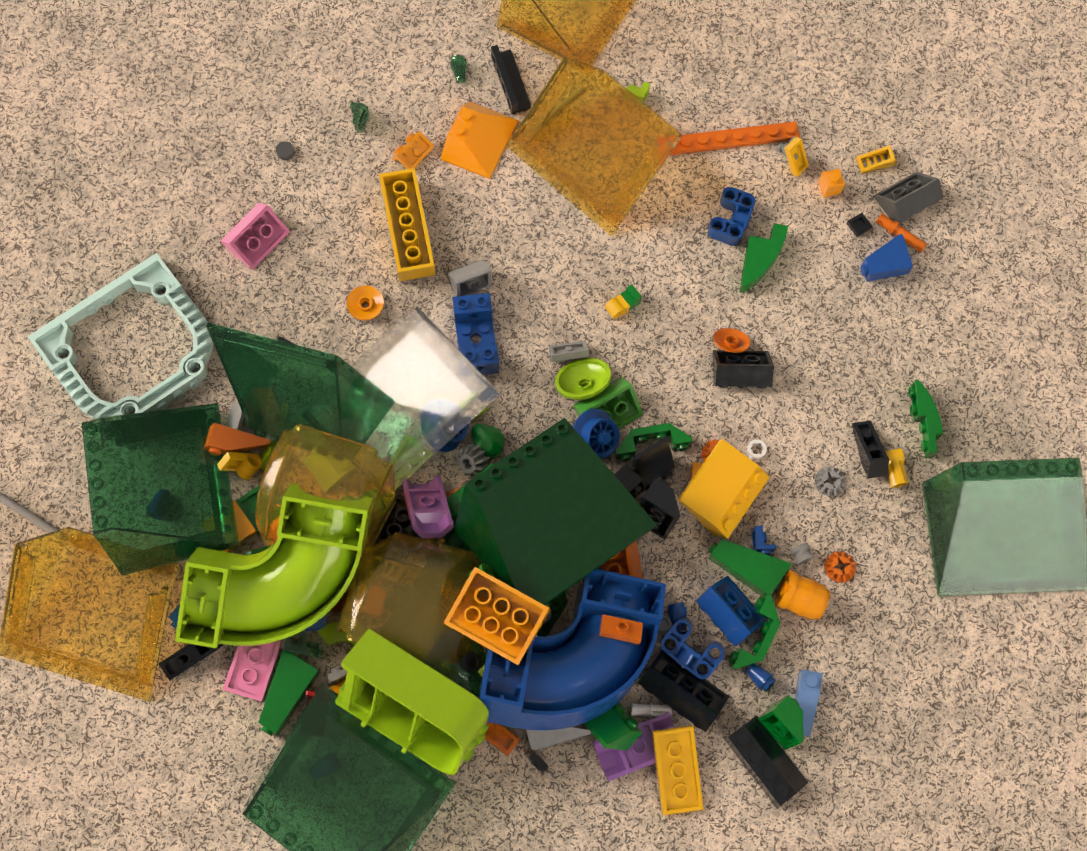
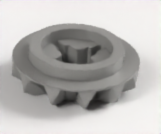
M834 466L824 467L816 474V488L825 496H837L843 492L846 486V476L841 473V470L834 468ZM828 475L831 479H837L833 485L825 483L829 479Z

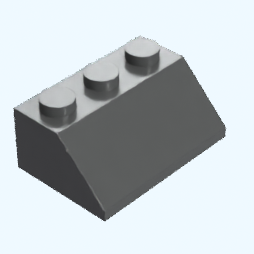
M915 172L874 195V198L887 216L898 222L906 221L908 217L922 212L926 207L935 205L937 201L944 198L939 179L920 172Z

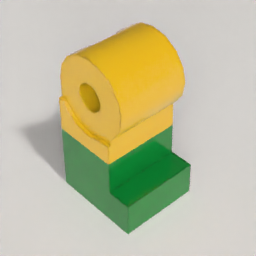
M631 284L624 292L608 301L605 309L613 319H617L641 303L642 296Z

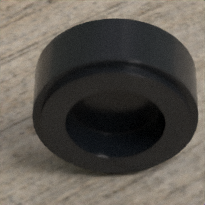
M475 652L464 654L460 661L462 669L468 673L476 672L482 663L480 656Z

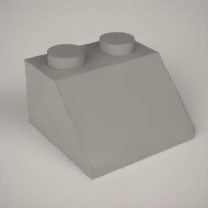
M484 260L473 261L468 266L457 267L448 273L449 281L456 296L469 295L492 286L491 269Z

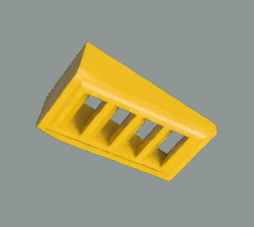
M890 145L856 157L861 174L896 165V158ZM886 154L888 160H885L883 155ZM877 156H879L880 159H881V162H879V163H878V160H877V158H876ZM869 158H873L874 165H871ZM862 160H866L868 167H864Z

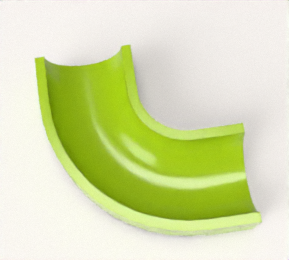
M291 483L282 497L277 530L278 538L270 548L257 554L241 555L197 547L185 565L175 641L217 648L219 644L252 646L279 641L312 626L337 604L355 575L364 552L373 498L365 496L363 499L354 501L325 499L308 494L300 489L299 484Z

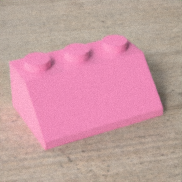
M258 203L221 240V243L231 254L253 270L290 231L268 205Z

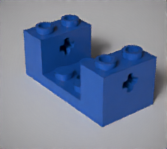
M490 293L452 297L462 377L499 373V358L495 343ZM473 336H479L481 337V341L479 343H473L471 341V338Z

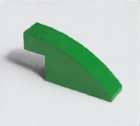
M774 223L770 239L749 236L739 292L743 293L757 284L774 265L786 238L787 225Z

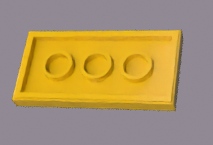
M689 725L652 731L662 815L704 810L694 726Z

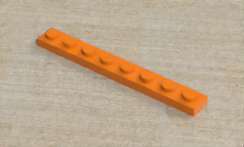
M794 121L657 138L659 155L662 157L790 141L792 137L800 138L797 122Z

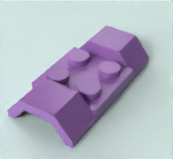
M436 476L428 484H412L406 477H402L404 497L413 530L422 539L442 538L453 528V521L441 476Z
M670 712L638 724L642 734L628 751L606 749L598 740L593 741L597 757L608 781L655 764L652 731L674 728Z

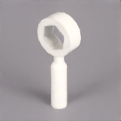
M752 440L747 447L748 458L751 460L761 459L767 451L765 443L761 440ZM752 445H760L763 450L762 453L754 454L751 450Z

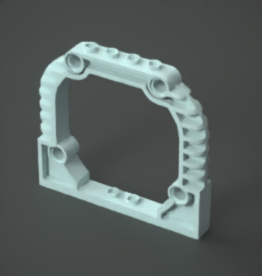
M157 253L27 336L82 412L99 421L112 423L125 421L129 425H137L148 421L155 412L166 409L170 402L182 398L188 390L197 388L207 376L205 366L211 358L213 349V333L208 321ZM134 287L137 292L151 293L159 304L166 305L169 303L193 335V350L181 360L178 372L139 398L126 396L115 403H110L99 399L93 394L75 369L74 365L78 361V356L70 347L73 336L70 327L88 315L95 314L99 308L112 303L114 298ZM166 291L164 294L159 295L160 292ZM65 354H69L67 358H63ZM195 368H200L198 372L193 373ZM131 411H135L133 416H128Z

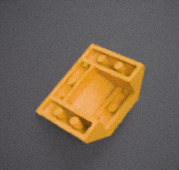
M473 102L466 103L461 107L447 134L441 160L490 179L518 120Z

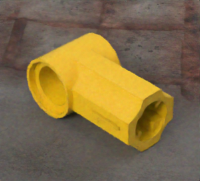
M902 449L886 450L885 452L889 458L887 474L891 488L907 485L909 482L904 468L905 458Z

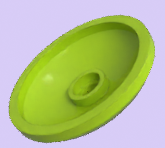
M578 359L560 369L555 378V386L557 391L566 398L573 400L589 399L606 389L611 381V370L608 364L600 359Z

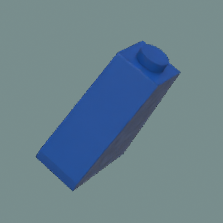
M899 234L865 258L860 270L862 276H865L866 282L909 274L913 265L903 234Z

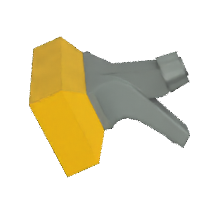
M792 137L787 145L778 144L777 150L787 157L792 175L798 177L809 167L801 138Z

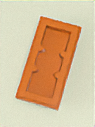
M603 614L599 636L640 644L643 623Z
M487 722L489 728L485 733L484 739L508 757L520 739L503 725Z

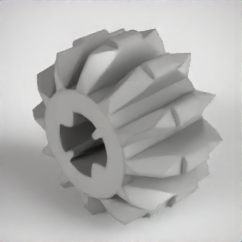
M474 444L462 447L456 455L458 459L456 464L460 465L459 471H464V475H470L471 478L478 475L489 466L487 463L489 457L484 454L486 450L481 451L480 445L475 446Z

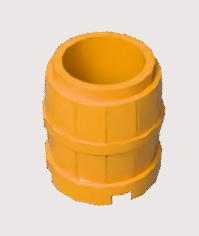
M789 570L780 584L782 586L780 592L777 591L775 606L780 609H787L799 617L802 616L810 620L820 619L828 605L830 591L826 586L816 582L814 579L800 576L797 572Z

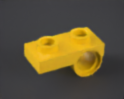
M227 452L217 466L220 471H236L242 479L250 480L260 469L262 462L258 454Z

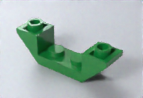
M670 423L631 429L617 449L615 458L616 460L621 459V461L631 460L636 453L634 442L641 444L647 442L648 439L655 438V440H661L665 436H669L672 450L685 451L691 447L693 440L692 437Z
M768 594L760 596L755 603V613L768 619V622H765L761 627L760 633L762 635L759 641L756 640L754 642L752 654L743 649H737L731 653L729 667L732 669H738L762 661L781 623L772 597Z

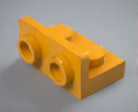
M420 131L416 134L412 132L405 139L407 143L404 146L400 145L394 151L396 155L392 159L394 161L398 160L406 169L415 168L435 146Z

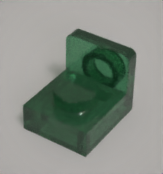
M351 102V112L354 114L352 123L357 132L363 133L370 116L368 106L363 103Z

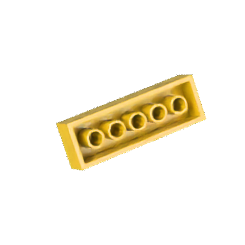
M415 168L379 174L399 282L436 275Z

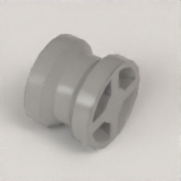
M807 542L790 550L791 555H794L796 558L795 562L797 565L808 562L815 557L809 551Z

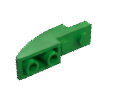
M915 380L908 389V396L912 398L910 415L913 416L914 422H920L919 432L923 435L921 451L924 452L925 458H933L937 453L936 440L943 435L942 423L931 395L919 380Z

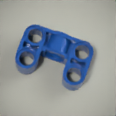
M726 187L722 192L720 205L732 211V217L730 221L721 217H714L710 221L708 235L712 239L728 245L735 246L739 244L750 221L756 201L755 197L734 187Z
M679 617L664 635L661 641V648L679 665L689 670L696 677L706 679L722 661L725 653L724 646L720 642L714 641L703 652H697L686 643V639L692 630L691 620L687 617ZM685 623L688 626V630L682 632L678 629L677 625ZM673 639L676 642V646L668 647L665 640ZM718 648L721 655L714 657L710 654V650ZM699 664H705L708 666L709 670L707 672H701L698 670L697 666Z

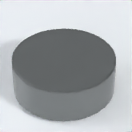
M281 142L276 147L277 156L281 160H290L295 154L294 147L290 142Z

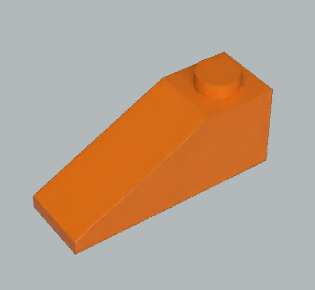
M213 423L209 428L204 449L209 450V453L212 455L220 456L227 452L237 453L265 448L270 444L271 440Z

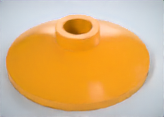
M366 285L359 286L349 293L346 306L351 316L358 320L367 321L376 318L382 312L384 299L376 288ZM365 303L369 304L366 308L362 307Z

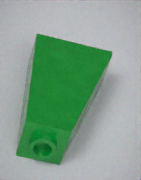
M723 539L718 544L714 542L708 551L711 553L708 558L760 596L767 594L771 596L792 565L789 562Z
M286 649L281 653L258 722L263 726L261 730L270 736L273 733L279 736L306 696V691L310 690L320 675L316 668Z

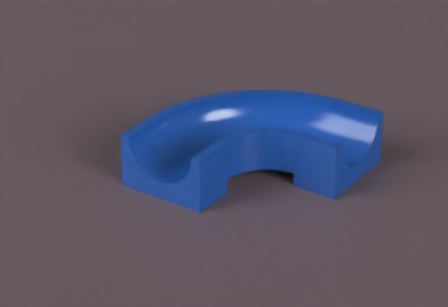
M596 569L584 577L578 586L572 624L566 630L556 635L535 636L519 665L486 647L487 655L478 698L486 705L489 711L487 722L526 730L547 731L565 729L591 721L618 704L636 683L653 652L659 625L663 618L666 584ZM602 615L643 623L640 644L599 636Z

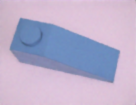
M802 669L798 673L794 699L803 710L804 736L810 737L820 696L823 673Z

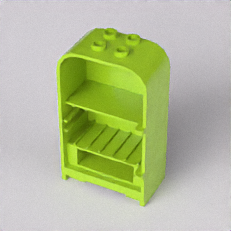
M370 628L341 662V666L347 671L346 681L339 689L335 704L362 721L360 726L365 728L366 725H369L403 747L401 750L403 754L409 751L440 772L454 775L464 761L469 762L475 752L476 745H480L484 740L485 733L489 728L487 724L489 711L478 697Z

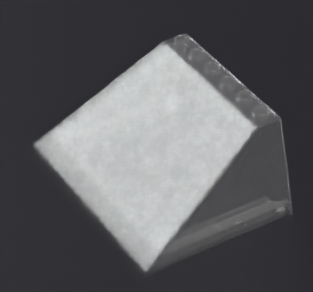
M416 306L341 374L303 414L387 498L496 399L500 393L427 315Z

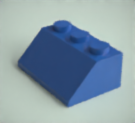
M728 575L712 585L696 600L701 610L707 613L713 620L714 625L720 628L726 635L727 640L733 643L735 647L767 621L764 617L755 613L756 607Z

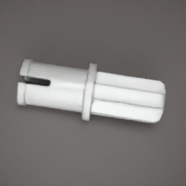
M652 702L649 704H631V716H645L652 719V717H658L668 712L672 715V708L667 705H653Z

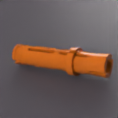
M884 213L875 222L888 230L890 235L898 236L903 234L905 243L916 249L919 253L928 244L900 226L898 221L895 222L884 215Z

